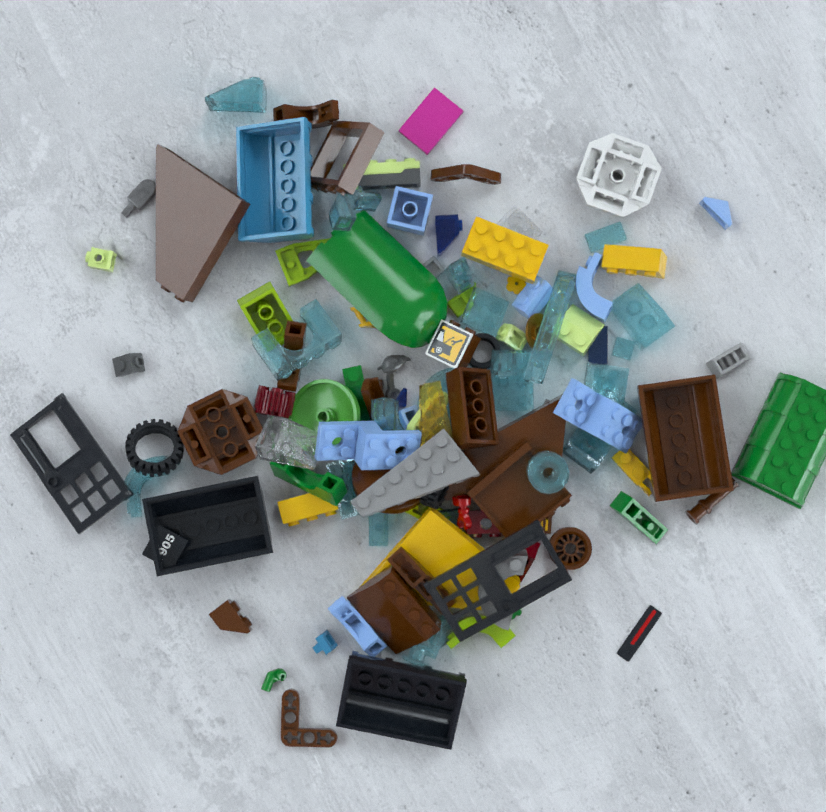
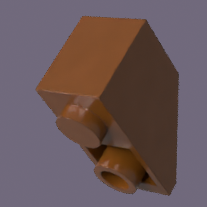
M228 599L209 614L220 630L246 634L253 630L251 628V621L247 616L243 617L239 612L241 608L235 600L231 601Z

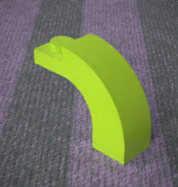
M479 614L482 619L486 618V615ZM471 615L459 620L458 623L462 630L477 623V621ZM495 624L480 631L491 636L500 648L516 636L510 628L505 630ZM452 631L447 636L448 640L446 641L450 649L459 643L458 638Z

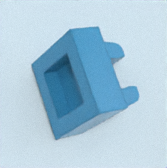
M326 630L315 638L318 643L312 648L316 654L323 650L327 655L338 645L329 631Z

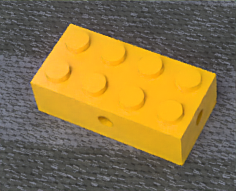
M476 216L461 256L533 284L549 245Z

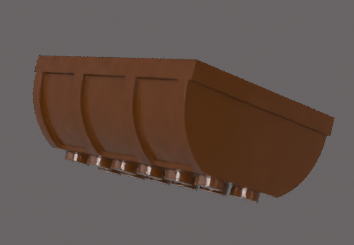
M716 375L638 385L637 393L655 502L734 491Z

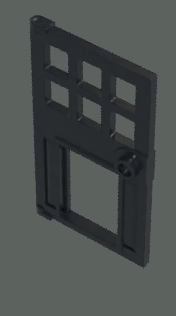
M64 393L54 398L53 402L10 434L78 534L84 532L124 500H128L134 495L69 403ZM52 411L56 413L80 448L77 453L56 469L29 431L32 426ZM98 462H101L108 475L98 482L90 469ZM84 473H86L93 484V487L83 493L75 481ZM113 479L121 492L110 499L103 486ZM68 485H71L79 496L70 504L61 494V491ZM96 491L99 492L106 502L97 511L88 500V497ZM83 502L91 515L81 522L73 509Z
M537 519L423 584L427 592L433 597L459 642H462L572 581V578L544 533L540 521ZM541 540L558 568L518 591L511 593L495 566ZM471 568L477 579L463 587L456 576ZM451 579L458 590L443 598L437 586ZM481 584L487 595L472 603L466 592ZM461 595L467 607L453 614L446 603ZM491 601L497 612L482 619L476 608ZM468 612H472L477 623L462 630L456 619Z

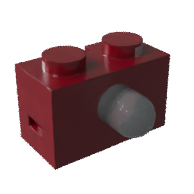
M482 510L469 511L468 514L472 526L466 530V534H470L471 538H481L482 534L490 533V537H501V532Z

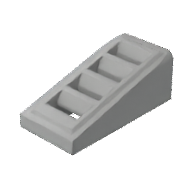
M739 343L711 359L706 365L712 375H716L717 379L751 358L742 343ZM735 350H737L742 360H739L736 353L734 352ZM728 354H730V356H731L732 359L734 360L735 364H733V362L731 361V359H730V357L728 356ZM721 358L724 359V361H725V363L727 364L728 368L725 366V364L723 363V361H722Z

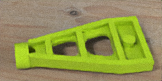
M330 238L293 243L275 250L289 287L308 280L317 273L312 266L308 268L302 267L298 258L299 253L314 251L321 242L325 244Z

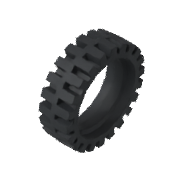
M151 419V423H148L145 420L143 425L138 423L136 429L132 428L130 430L131 434L128 433L125 442L126 456L130 466L135 468L136 472L140 473L141 471L144 476L150 474V477L158 474V477L163 476L162 473L164 472L166 475L169 474L170 469L174 471L176 465L181 463L184 444L177 432V427L171 426L170 422L166 421L164 423L161 419L156 422L155 419ZM163 434L172 440L174 450L171 456L157 463L146 462L137 456L136 444L146 435Z

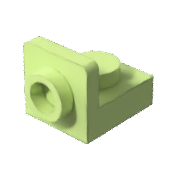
M504 323L498 329L496 336L498 342H503L514 351L521 353L527 342L526 334L512 324Z

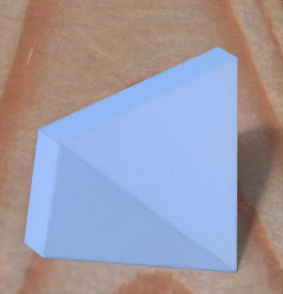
M704 197L699 204L725 230L732 225L728 201Z

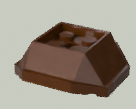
M220 389L188 405L177 430L193 465L219 475H224L256 459L265 434L249 398L225 389ZM221 427H226L227 435L223 438L219 437L218 430Z

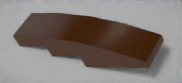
M401 546L387 561L413 589L415 588L427 602L429 601L443 615L423 584L435 577ZM442 584L437 586L443 598L450 594ZM453 599L447 602L446 604L450 608L457 602V600Z

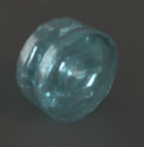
M542 451L532 456L526 469L527 478L531 485L539 492L546 494L556 493L564 488L570 474L566 461L552 451ZM552 468L550 476H543L544 469Z

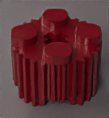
M259 385L254 404L255 412L289 419V416H292L296 393L285 391L284 394L283 389L274 387L269 391V387Z

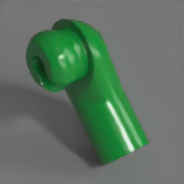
M277 668L269 671L261 689L270 692L274 682L284 681L287 677L285 670Z

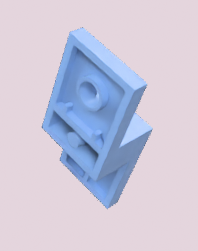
M573 378L570 380L553 412L624 453H627L637 433L642 428L641 417Z
M375 421L319 422L315 459L316 461L354 460L361 470L393 469L420 447L422 433L420 430L382 431ZM335 438H341V441L338 444H332V441ZM404 446L402 452L395 453L398 447Z

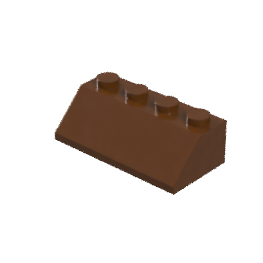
M457 367L447 372L446 382L453 441L460 449H475L499 445L490 369Z

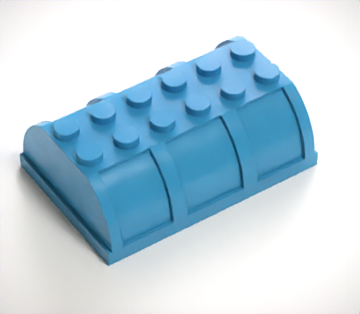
M300 117L236 127L237 195L250 203L249 208L238 225V241L277 243L314 237V229L312 228L313 194L311 193V167L313 163L312 155L310 154L312 124L307 118Z

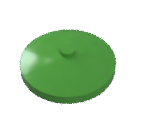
M318 379L306 384L295 395L292 416H289L288 419L289 429L294 441L301 449L315 455L319 422L360 421L361 414L358 401L346 385L335 380ZM335 438L332 441V444H338L341 441V438Z

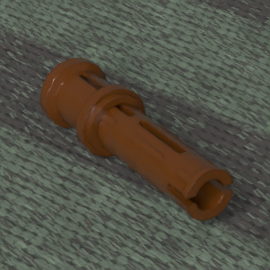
M737 482L733 483V489L739 487ZM732 491L710 494L707 498L698 500V504L691 510H686L685 513L697 525L703 516L710 514L712 508Z

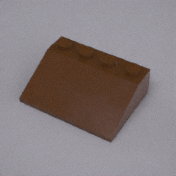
M391 564L347 596L348 601L395 654L426 641L441 630V619Z

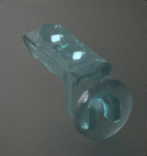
M443 615L439 616L441 619V630L430 637L427 646L420 643L411 647L408 655L403 653L402 658L405 661L424 667V665L429 666V664L424 662L426 656L436 659L439 649L445 644V635L451 629Z

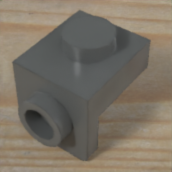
M128 353L112 358L116 377L145 371L142 353Z

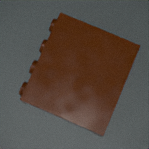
M525 440L465 490L505 538L537 519L540 523L544 519H550L556 513L555 510L559 506L564 507L570 502L569 498L572 496Z

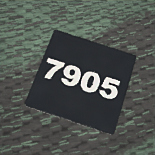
M158 525L156 530L164 567L175 565L188 540ZM149 540L142 555L153 560Z

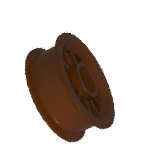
M561 528L549 540L556 553L563 552L559 555V558L561 559L565 556L562 563L566 570L581 568L591 557V541L587 534L578 528ZM560 539L563 542V544L557 543L558 540ZM568 543H572L575 546V550L571 554L565 551V546ZM584 547V551H580L578 548ZM577 552L582 554L581 558L577 555Z

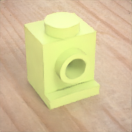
M91 247V251L86 253L85 262L88 263L90 268L113 273L117 254L111 250ZM98 255L102 256L101 261H96Z

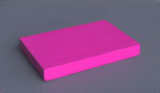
M434 87L398 132L428 155L464 111Z

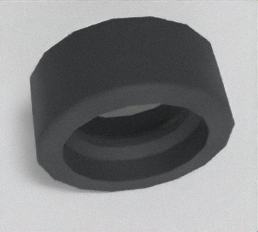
M478 333L476 334L477 337L492 345L494 354L485 363L477 362L472 357L469 365L473 368L489 369L499 360L501 354L498 340L492 335Z

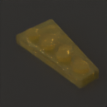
M436 380L419 385V411H421L419 429L422 433L420 447L442 429H445L453 439L441 382Z

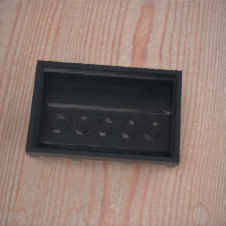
M259 476L142 499L157 577L274 553ZM158 525L188 540L175 565L167 567L163 565L156 530Z
M352 651V655H349L336 722L337 727L452 750L467 684L465 673L459 672L456 674L432 669V666L424 665L422 667L393 661L392 658L388 657L382 659L358 654V651Z

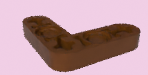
M461 164L431 170V181L447 182L467 178L485 184H501V173L476 165Z
M287 689L282 695V743L289 747L334 746L338 737L333 729L299 728L300 694L295 689ZM289 693H293V696L296 697L292 702V707L296 706V709H285V706L289 707V699H286ZM288 712H293L296 715V720L292 723L285 720V714ZM288 732H292V736H298V732H302L300 736L301 743L297 742L298 738H293L291 742H288L285 736ZM307 732H311L315 736V740L311 743L304 740V734ZM317 732H321L320 736L322 737L330 733L334 739L330 743H327L326 739H320V743H317Z

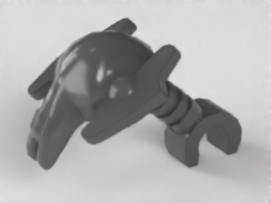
M405 355L387 356L382 365L377 368V370L382 369L383 373H387L386 383L388 389L385 392V397L390 402H395L391 398L393 392L401 393L399 389L395 388L393 373L406 361H411Z

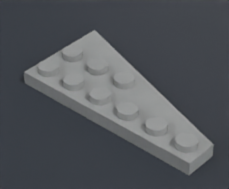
M442 429L350 502L359 514L365 518L392 506L401 505L411 499H417L442 490L449 485L458 484L468 478L477 477L480 473L445 429Z

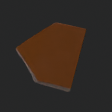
M379 377L364 379L361 388L371 421L379 420V405L387 404L383 393L384 382L383 379L379 380Z

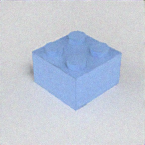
M396 186L387 219V227L424 236L433 195Z

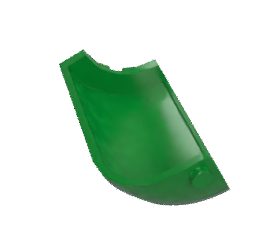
M365 210L356 213L350 217V221L345 226L341 223L331 232L332 237L325 244L321 242L306 261L386 337L410 348H418L430 344L441 319L445 321L447 317L448 302L443 287L430 271Z

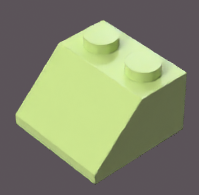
M572 304L560 318L551 335L584 357L605 324Z

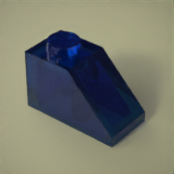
M458 214L435 216L437 257L442 256L459 237V231H463L462 220L458 219Z

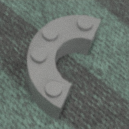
M524 549L495 566L503 580L514 575H523L528 558L527 550ZM480 584L478 585V596L481 599L487 594ZM491 601L481 605L486 617L497 612ZM513 614L494 624L509 630Z

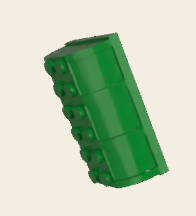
M780 372L732 469L731 476L793 507L801 509L826 457V390L805 379Z

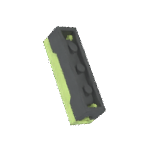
M407 158L401 162H397L396 159H388L381 163H378L377 160H371L356 190L395 189L396 186L403 188L421 187L420 161H416L414 158Z

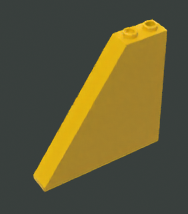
M428 507L362 585L388 567L390 563L387 559L401 546L434 577L485 549L439 511ZM471 568L456 576L463 587L477 579ZM514 575L504 580L511 593L518 591L520 588L519 576ZM451 579L442 583L450 594L458 590ZM478 586L466 592L472 603L479 600ZM460 595L455 598L457 602L451 608L463 609L467 607V604ZM422 597V599H423L428 605L433 606L429 601L427 602V601ZM481 606L477 607L476 610H482Z

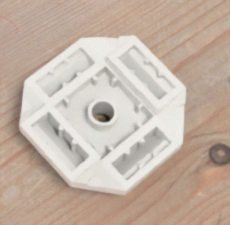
M612 133L589 142L576 177V182L586 206L619 218H624L649 205L662 168L648 145ZM619 173L622 180H615L612 174Z

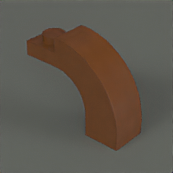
M332 99L314 106L283 104L273 108L274 121L305 117L312 124V129L331 126L333 121L339 120L338 100Z
M287 321L284 334L283 358L277 382V388L293 392L297 390L303 364L307 323Z

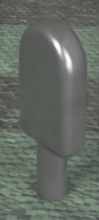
M150 179L141 181L128 195L127 200L130 203L121 213L127 218L135 208L142 210L156 195V183Z

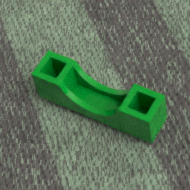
M282 449L278 451L269 463L274 476L336 507L347 493L343 479L329 472L325 475L317 474L304 466L296 456Z

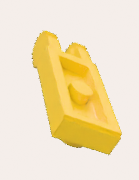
M630 449L627 453L620 450L616 452L611 459L636 486H639L646 495L650 496L652 494L651 490L642 483L646 478L652 483L648 468Z

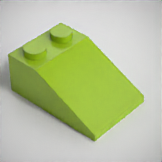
M269 281L237 300L267 353L284 344L287 321H293Z

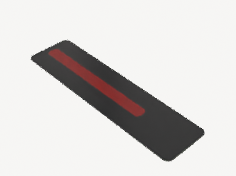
M649 605L617 651V654L629 662L662 613L652 605Z

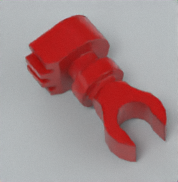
M464 494L452 497L453 505L459 506L458 528L470 529L472 522L468 514L469 507L467 506L471 505V497Z

